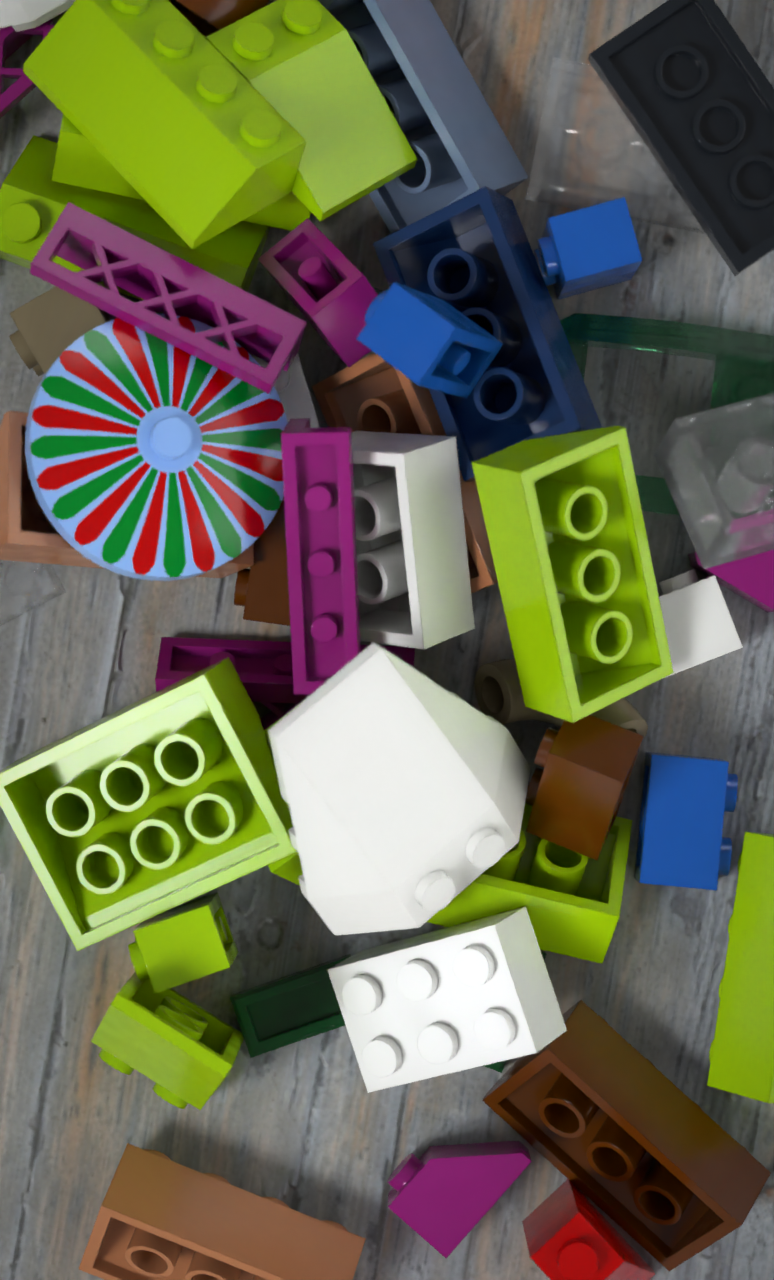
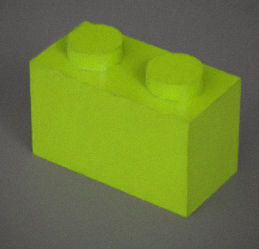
M218 892L174 907L141 922L133 931L135 942L128 944L132 964L139 980L150 979L155 994L230 968L239 952Z

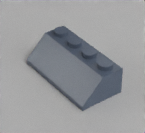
M318 0L348 31L417 157L414 168L369 193L391 234L485 186L502 195H506L529 178L430 0Z

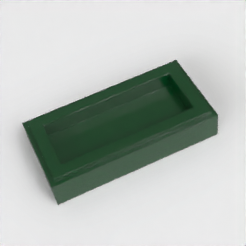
M351 954L231 995L230 999L250 1058L345 1026L327 970L351 957Z

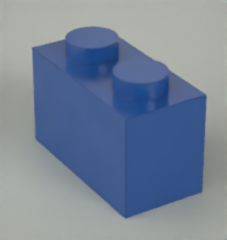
M625 197L549 217L542 238L537 239L538 249H534V256L546 286L554 285L557 300L629 281L643 261Z
M393 282L389 290L380 293L370 304L364 319L366 325L357 337L358 341L417 385L466 399L503 346L501 341L446 301Z
M645 752L634 878L639 883L717 890L718 875L728 876L731 865L732 841L731 838L722 837L724 811L734 812L738 791L737 774L728 773L729 761L717 758Z

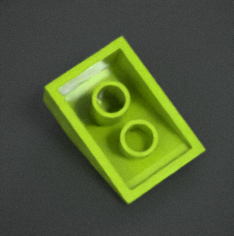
M277 0L206 37L229 63L307 141L292 193L320 222L415 167L417 157L348 31L318 0Z
M135 972L115 996L91 1042L102 1048L98 1054L99 1057L114 1069L127 1075H131L135 1069L156 1082L153 1091L168 1103L181 1109H185L189 1103L201 1110L232 1068L244 1037L242 1032L172 988L155 994L150 979L140 981Z

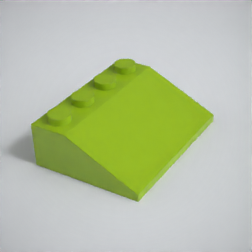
M229 657L14 761L0 771V806L77 951L297 852L291 844L288 830L293 827L286 801L281 796L277 772L259 714Z

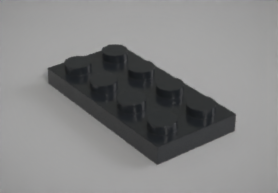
M668 0L591 52L588 61L734 276H737L774 251V88L714 0Z

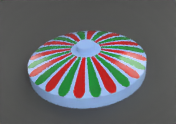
M156 313V314H158V315L164 317V314ZM177 316L180 326L194 333L213 329V327L202 322ZM117 318L95 327L75 340L55 360L42 378L32 399L26 422L25 457L33 491L46 517L57 532L84 557L103 568L131 578L149 581L186 579L214 570L239 556L263 534L273 520L284 496L281 433L288 421L275 387L268 394ZM235 341L240 356L259 365V363L242 346H240ZM223 342L216 343L224 348Z

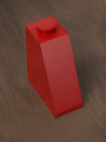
M569 1179L522 1221L529 1256L550 1280H650L655 1275V1271Z

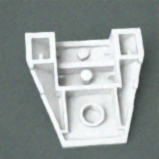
M375 642L268 730L281 796L289 804L293 827L288 829L291 844L297 850L300 857L303 875L298 878L301 892L335 936L420 928L438 911L445 908L453 898L489 867L496 864L504 854L519 842L531 767L509 730L491 716L483 714L455 693H450L439 686L425 674Z

